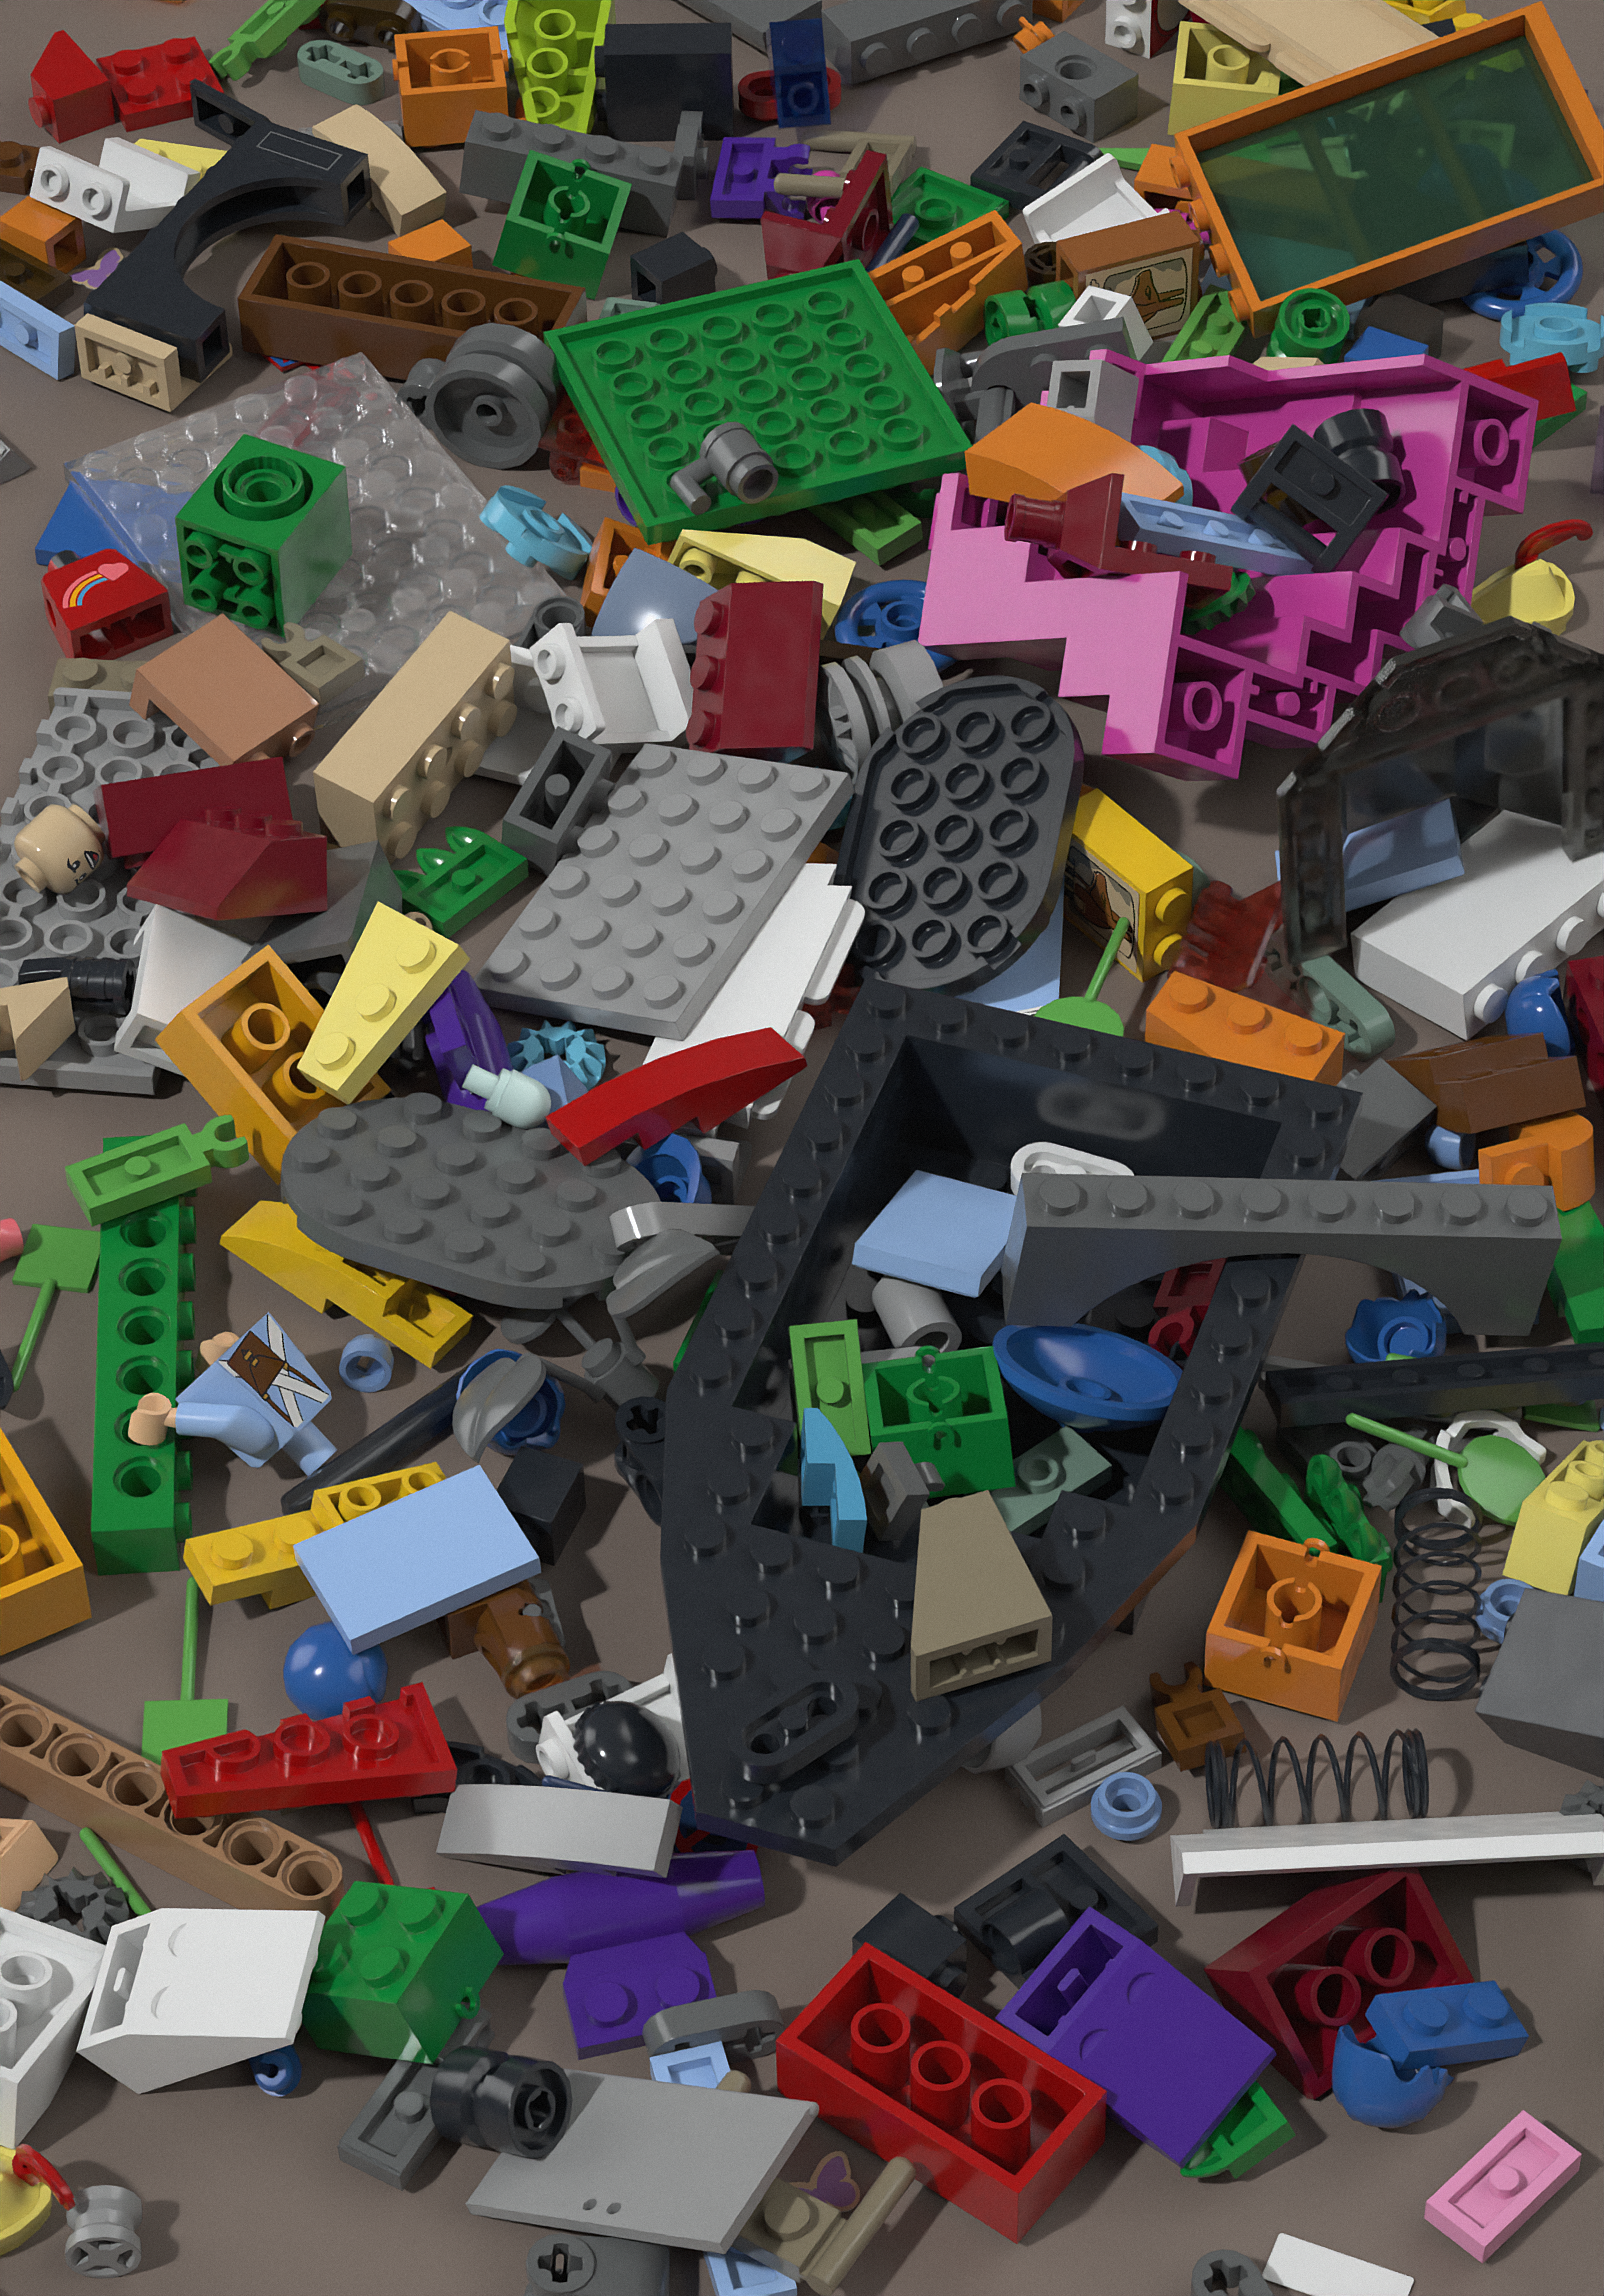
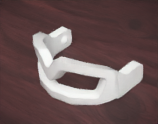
M1492 1410L1464 1411L1457 1414L1446 1431L1440 1430L1436 1445L1460 1454L1473 1439L1477 1438L1462 1439L1469 1429L1478 1427L1494 1428L1497 1430L1491 1435L1508 1438L1524 1447L1539 1465L1545 1461L1546 1449L1524 1434L1516 1420H1512ZM1434 1460L1430 1471V1488L1453 1489L1448 1470L1449 1464ZM1452 1499L1432 1500L1437 1508V1512L1452 1523L1464 1525L1470 1529L1475 1524L1476 1518L1472 1510L1463 1503Z

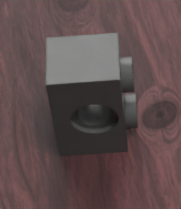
M1066 31L1057 34L1020 56L1019 100L1090 142H1097L1137 118L1139 74Z

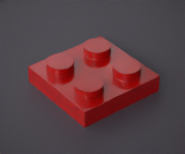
M195 36L184 39L173 38L165 41L163 44L136 50H121L114 55L96 59L97 67L110 80L113 107L126 132L194 117L190 81L195 78L224 94Z

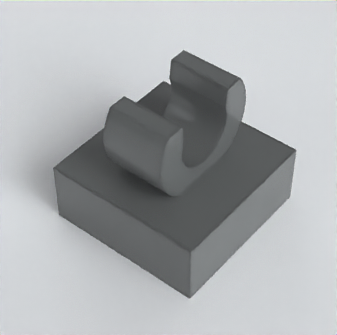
M879 1442L859 1475L865 1500L867 1520L878 1541L902 1540L915 1518L921 1517V1509L929 1507L926 1502L930 1495L929 1491H942L945 1487L935 1465L930 1462L914 1464L903 1442Z

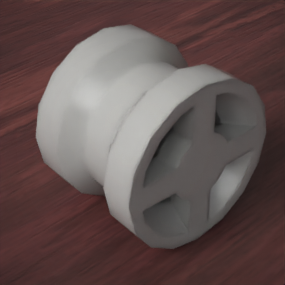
M111 2185L91 2186L76 2192L73 2198L75 2207L66 2212L68 2226L73 2230V2233L65 2243L67 2265L76 2273L99 2279L119 2277L137 2268L141 2261L142 2246L140 2238L134 2231L138 2229L142 2222L143 2207L141 2199L130 2190Z

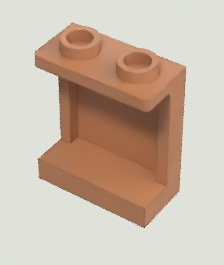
M223 613L136 669L129 706L144 720L162 710L220 766L275 757L284 758L287 755L290 757L299 755L314 739L315 731L313 729L320 705Z

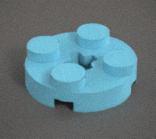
M1534 303L1525 305L1524 316L1512 319V310L1502 316L1499 343L1505 351L1510 353V365L1562 352L1566 359L1568 370L1577 373L1593 372L1598 369L1599 358L1604 356V316H1600V324L1587 319V308L1564 303Z
M501 486L495 495L490 498L479 515L480 520L491 530L501 534L509 541L505 550L519 563L532 568L539 561L549 566L563 578L574 580L586 563L592 549V542L588 535L563 512L558 520H556L548 513L542 511L546 501L540 497L514 486Z

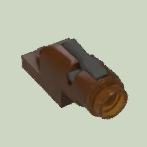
M530 1577L433 1620L452 1660L480 1651L498 1673L506 1692L515 1699L570 1680L568 1675L570 1662L566 1655L565 1638L550 1584L545 1579Z

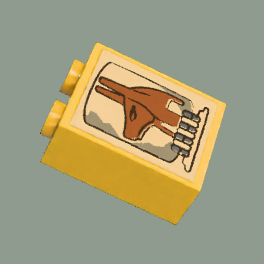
M1096 788L1080 797L1078 801L1064 871L1063 917L1104 951L1118 920L1121 917L1128 918L1130 925L1114 960L1144 983L1164 970L1176 967L1183 959L1189 957L1194 867Z

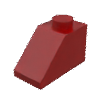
M64 30L55 32L30 74L33 97L28 99V105L36 125L40 128L45 127L60 144L115 124L110 80Z

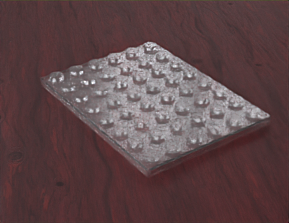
M362 352L63 463L65 481L74 487L131 561L168 590L172 620L185 637L215 619L218 615L184 604L175 516L241 436L247 434L346 466L353 554L297 624L304 629L306 640L312 642L325 634L361 657L366 677L323 706L319 705L314 731L364 712L449 611L509 639L510 645H513L520 638L533 614L534 608L539 602L553 596H567L539 562L532 568L527 567L513 559L506 552L505 547L509 541L501 534L487 527L479 518L488 501L405 402L397 396L394 389ZM230 620L261 650V640L265 637L278 644L286 643V638Z

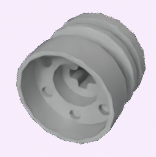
M916 640L874 651L869 667L858 656L842 660L841 666L836 662H832L818 667L815 718L822 744L833 769L849 773L853 785L856 783L858 773L867 754L885 729L889 727L895 732L909 717L920 710L916 704L917 701L943 687L933 660L925 647Z

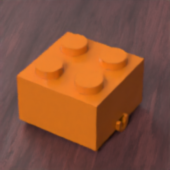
M498 26L394 35L396 59H392L394 81H398L405 144L408 147L434 148L442 144L465 143L475 110L487 113H502L509 116L505 72H509L507 50H501Z
M1248 1530L1206 1632L1204 1685L1338 1722L1378 1618L1382 1566L1332 1553L1329 1546L1317 1538H1308L1302 1545ZM1310 1548L1320 1550L1319 1557L1311 1556L1309 1554Z

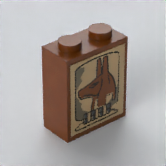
M1178 210L1057 240L1056 281H1065L1072 289L1076 301L1089 285L1131 296L1152 340L1179 334L1203 296L1198 280L1199 262H1202L1205 256L1203 240L1196 229L1192 230Z

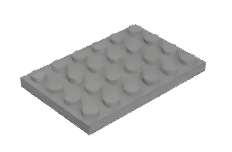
M645 743L615 784V790L606 796L601 812L599 814L594 813L584 828L586 830L579 835L577 840L578 847L575 852L564 854L475 976L474 981L488 1006L683 1041L855 792L849 773Z

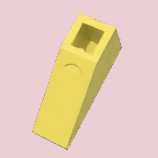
M682 529L667 561L717 590L731 583L817 581L823 583L820 640L824 639L841 605L856 564L855 561L804 538Z
M1583 1440L1522 1502L1502 1575L1523 1581L1530 1586L1547 1592L1570 1596L1575 1590L1579 1557L1604 1519V1441L1595 1440L1588 1442Z

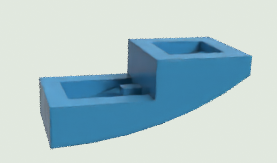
M804 1408L799 1445L802 1506H830L832 1545L863 1553L867 1516L861 1483L853 1460L844 1442L818 1408Z

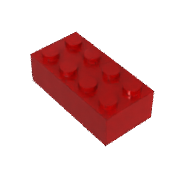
M867 1942L861 1946L776 2039L777 2091L789 2099L816 2102L819 2105L818 2118L887 2162H890L895 2157L909 2159L916 2168L915 2180L1016 2244L1022 2240L1105 2142L1107 2091Z

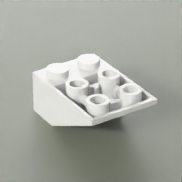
M161 1908L113 1925L76 2052L137 2094H141L293 2044L295 2035L301 2025V2011L311 1972L318 1959V1945L326 1916L319 1911Z

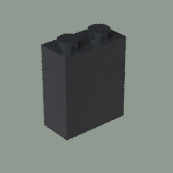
M731 23L605 24L604 45L595 46L594 63L595 78H605L606 89H597V120L607 121L608 137L622 142L675 141L682 111H703L701 134H704V141H723L724 137H734Z

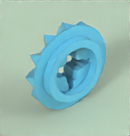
M545 1019L539 1031L522 1028L519 1040L507 1045L513 1068L518 1072L544 1061V1053H550L553 1056L557 1054L560 1056L566 1053V1061H563L584 1084L587 1091L599 1082L605 1071L604 1045L597 1043L593 1029L577 1031L572 1021H568L562 1027H552Z

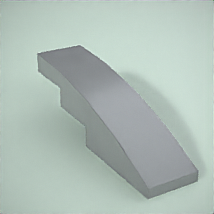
M501 1784L455 1785V1792L450 1794L436 1854L446 1858L557 1874H566V1870L616 1876V1872L619 1871L667 1878L683 1807L669 1799L602 1791Z

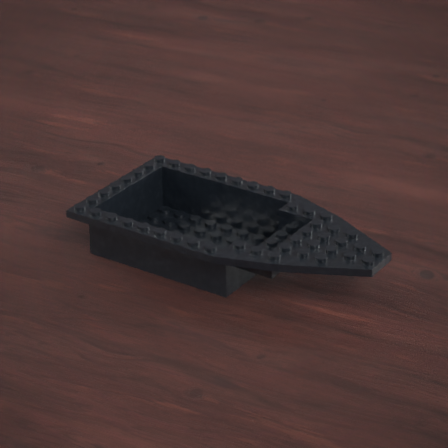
M865 978L667 1388L660 1569L697 1829L837 1867L1066 1683L1113 1631L1133 1635L1150 1591L1196 1542L1306 1257V1254L1294 1253L1228 1257L1189 1357L1179 1345V1341L1171 1348L1168 1358L1176 1363L1183 1372L1163 1422L1118 1432H1076L1112 1464L1111 1480L1088 1496L1061 1490L1049 1522L1029 1535L1009 1531L1052 1614L1051 1661L916 1702L911 1692V1636L921 1517L915 1518L902 1540L878 1541L867 1520L863 1553L832 1545L830 1506H802L801 1478L798 1477L800 1439L797 1423L792 1422L788 1360L791 1359L788 1337L789 1326L857 1319L860 1352L895 1349L872 1303V1292L885 1274L856 1267V1265L852 1264L857 1240L913 1173L919 1170L1014 1195L1011 1189V1161L1013 1156L1026 1145L1037 1142H1049L1119 1162L1128 1167L1134 1176L1335 1180L1362 1112V1092L873 978ZM1001 1268L976 1298L940 1289L962 1334L961 1343L956 1351L992 1346L996 1333L1008 1326L1005 1325ZM1165 1272L1135 1283L1108 1297L1089 1310L1076 1323L1112 1331L1151 1347L1148 1342L1149 1333L1157 1321L1160 1320V1317L1152 1307ZM1000 1377L1008 1417L1012 1459L1014 1460L1063 1427L1056 1420L1034 1409ZM869 1430L870 1447H871V1455H872V1454H873V1451H872V1444H871V1437H870V1430ZM871 1455L852 1458L854 1466L860 1474ZM964 1494L929 1498L926 1502L929 1507H932L950 1498H962ZM811 1671H834L844 1675L854 1684L859 1697V1721L855 1731L846 1740L780 1782L772 1784L753 1783L743 1779L733 1770L728 1756V1731L733 1721L739 1715L794 1679ZM817 1715V1716H814L813 1718L819 1719V1720H825V1719H827V1718L830 1717V1716H828V1715ZM761 1752L758 1754H770L771 1752Z

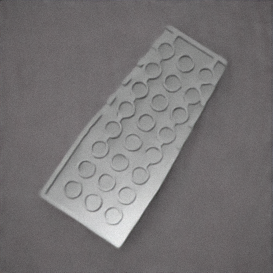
M64 687L55 689L53 693L55 707L49 720L42 719L36 731L38 745L31 759L24 758L18 771L20 785L14 798H6L0 811L2 822L0 827V988L19 985L18 973L25 959L64 957L69 955L80 956L81 958L90 956L97 957L98 959L103 957L115 958L117 960L120 958L132 959L135 964L137 978L141 954L133 950L134 940L156 905L127 897V883L141 867L125 869L123 858L109 860L105 842L101 844L104 851L102 864L77 888L66 895L55 893L47 887L40 893L36 892L20 877L14 867L21 860L14 847L15 837L51 804L61 805L66 808L75 804L82 808L101 828L93 791L100 785L220 766L162 710L144 720L129 706L132 692ZM169 908L171 910L177 911L179 913L185 914L195 919H199L198 915ZM79 1010L73 1012L76 1030L25 1081L20 1079L15 1049L0 1052V1083L154 1095L162 1069L114 1051L117 1031L127 1015L117 1014L116 1012L111 1014L98 1011L94 1013Z

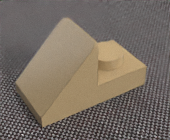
M67 977L0 988V1052L15 1049L20 1079L25 1081L76 1030Z

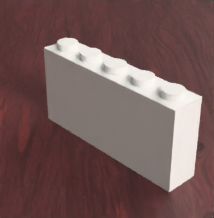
M1511 804L1460 845L1465 874L1395 897L1351 933L1355 979L1468 1041L1484 1026L1496 1021L1506 1009L1509 995L1519 982L1528 977L1555 969L1570 955L1578 953L1588 940L1604 928V830Z

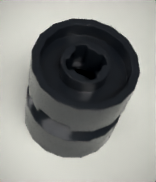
M1369 408L1352 409L1328 418L1316 428L1313 439L1389 494V497L1375 515L1394 508L1403 500L1407 491L1398 458L1393 455L1395 449L1386 416L1382 412Z
M462 2045L451 2051L442 2061L433 2079L430 2095L432 2121L439 2134L448 2140L477 2147H492L500 2152L527 2158H541L554 2150L563 2138L569 2124L573 2102L570 2081L564 2069L553 2061L524 2055H509L504 2051Z

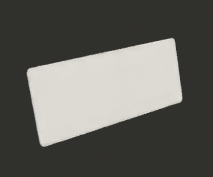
M1284 2233L1278 2235L1262 2274L1265 2280L1312 2296H1408L1414 2279L1410 2276Z

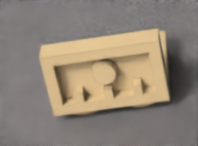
M89 313L74 325L81 377L168 412L173 411L201 385L194 380L180 376L177 347ZM229 343V354L206 377V379L209 376H211L222 364H224L233 355L231 343Z

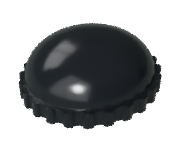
M604 1701L603 1704L596 1702L591 1708L587 1707L575 1723L576 1729L572 1737L575 1739L573 1748L578 1753L577 1760L584 1766L585 1774L594 1780V1784L597 1787L612 1793L667 1799L669 1794L679 1784L678 1779L681 1777V1772L679 1771L680 1753L676 1739L668 1726L649 1709L628 1701Z

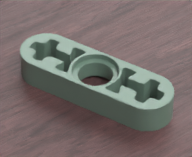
M1299 928L1296 931L1286 957L1284 955L1283 929L1261 939L1258 947L1259 957L1268 977L1315 1022L1345 1033L1344 1048L1353 1057L1364 1061L1393 1046L1395 1042V1029L1384 1006Z

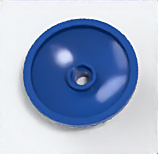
M1078 1323L1072 1326L1008 1325L996 1333L992 1344L993 1352L998 1362L1000 1377L1034 1409L1056 1420L1060 1426L1065 1427L1068 1425L1078 1433H1092L1094 1431L1118 1432L1163 1422L1183 1372L1168 1357L1139 1341L1112 1331Z

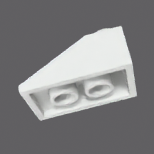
M0 1907V2145L15 2150L49 2107L76 2054L106 1945Z

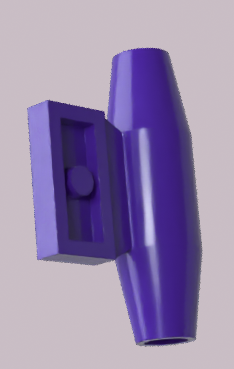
M754 1850L672 1853L667 1878L619 1871L616 1872V1876L578 1871L548 1878L479 1905L477 1909L504 1953L496 1966L568 1963L563 1982V1998L578 2060L646 2046L642 2030L650 2017L661 2010L673 2006L715 1998L716 1993L706 1954L697 1947L689 1936L765 1907V1893L759 1863Z

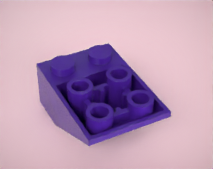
M1090 1906L995 2018L1001 2026L1107 2091L1106 2116L1182 2169L1277 2055L1272 2047L1142 1940Z

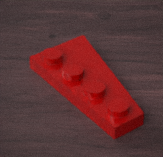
M420 1682L401 1687L399 1699L378 1705L370 1696L343 1703L342 1714L313 1722L306 1713L281 1719L280 1726L275 1732L258 1737L250 1731L243 1729L164 1750L161 1757L160 1775L174 1817L179 1819L189 1817L206 1818L220 1814L261 1810L278 1811L292 1807L333 1803L349 1804L355 1801L419 1797L426 1794L455 1792L457 1767L424 1684Z

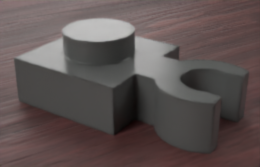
M703 111L681 112L680 125L678 124L673 153L684 155L677 200H695L699 179H708L709 147H703L704 134H701Z

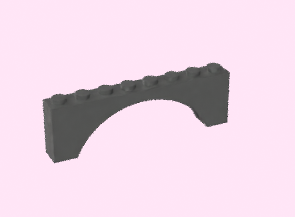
M1022 1173L1001 1268L1005 1325L1072 1326L1089 1310L1108 1297L1135 1283L1175 1268L1232 1256L1294 1253L1348 1259L1390 1271L1410 1280L1431 1293L1447 1307L1457 1320L1464 1335L1529 1336L1562 1241L1553 1186Z

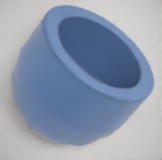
M1432 1124L1425 1134V1148L1432 1162L1446 1169L1466 1171L1469 1168L1474 1155L1476 1133L1454 1132Z
M373 1334L358 1335L349 1341L343 1350L339 1366V1374L344 1383L356 1391L366 1393L376 1392L386 1387L390 1382L394 1366V1357L390 1344L375 1338ZM362 1356L371 1357L366 1368L357 1364Z

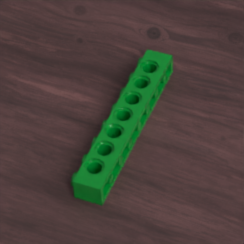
M150 1135L103 1138V1153ZM198 1188L101 1223L91 1513V1536L98 1576L180 1571V1543H185L186 1539L193 1538L190 1502H181V1491H193L191 1450L182 1451V1440H193L194 1436L178 1435L176 1428L168 1427L166 1439L162 1443L143 1445L129 1438L128 1429L131 1414L137 1410L138 1402L143 1396L149 1393H159L170 1400L171 1408H177L179 1403L175 1399L195 1381L193 1351L184 1350V1341L195 1340L196 1336L193 1301H184L185 1292H196L194 1253H185V1245L197 1244L195 1206H186V1198L197 1197Z

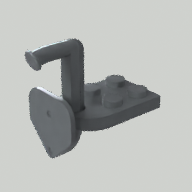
M1124 317L1010 336L991 344L982 351L961 354L949 348L937 349L934 383L973 446V444H976L1030 402L1040 404L1042 391L1049 390L1053 361L1089 360L1090 351L1109 349L1134 360H1137ZM972 377V384L969 387L968 378ZM977 419L976 432L974 431L973 420ZM963 469V470H959V471H955V472H951V473H961V474L967 475V469ZM942 476L908 483L909 488L914 493H921L924 489L941 488Z

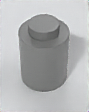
M884 1275L877 1283L872 1292V1303L895 1349L915 1346L923 1347L926 1345L937 1347L940 1353L956 1351L958 1349L962 1334L939 1288L889 1275Z

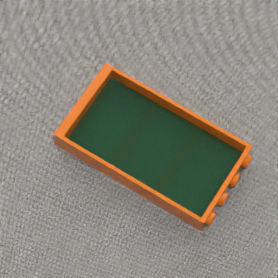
M1542 1L1175 133L1176 156L1169 158L1170 169L1179 189L1187 187L1193 201L1188 202V206L1196 230L1199 234L1207 231L1213 244L1208 247L1213 269L1218 278L1227 276L1232 290L1228 291L1232 312L1238 323L1247 321L1254 339L1274 331V325L1282 303L1286 297L1297 290L1306 288L1323 289L1337 296L1347 306L1604 212V129Z

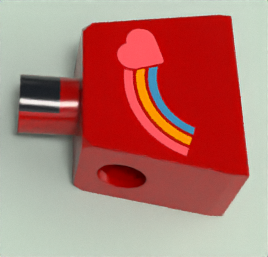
M106 548L82 559L74 551L64 550L57 553L50 560L48 573H45L41 579L45 612L48 623L66 658L115 660L174 635L168 590L116 549Z

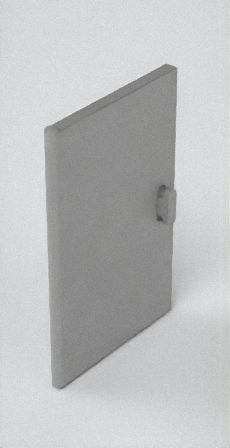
M563 2068L570 2081L573 2098L571 2118L563 2138L554 2150L541 2158H527L501 2152L465 2204L472 2215L726 2254L810 2124L818 2115L819 2105L816 2102Z

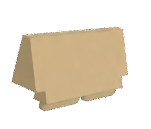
M1178 0L1181 5L1249 50L1256 52L1303 86L1311 85L1440 38L1383 0ZM1470 69L1425 84L1424 86L1432 103L1470 73ZM1407 91L1346 113L1356 117L1368 126L1384 113L1402 126H1406L1418 116Z

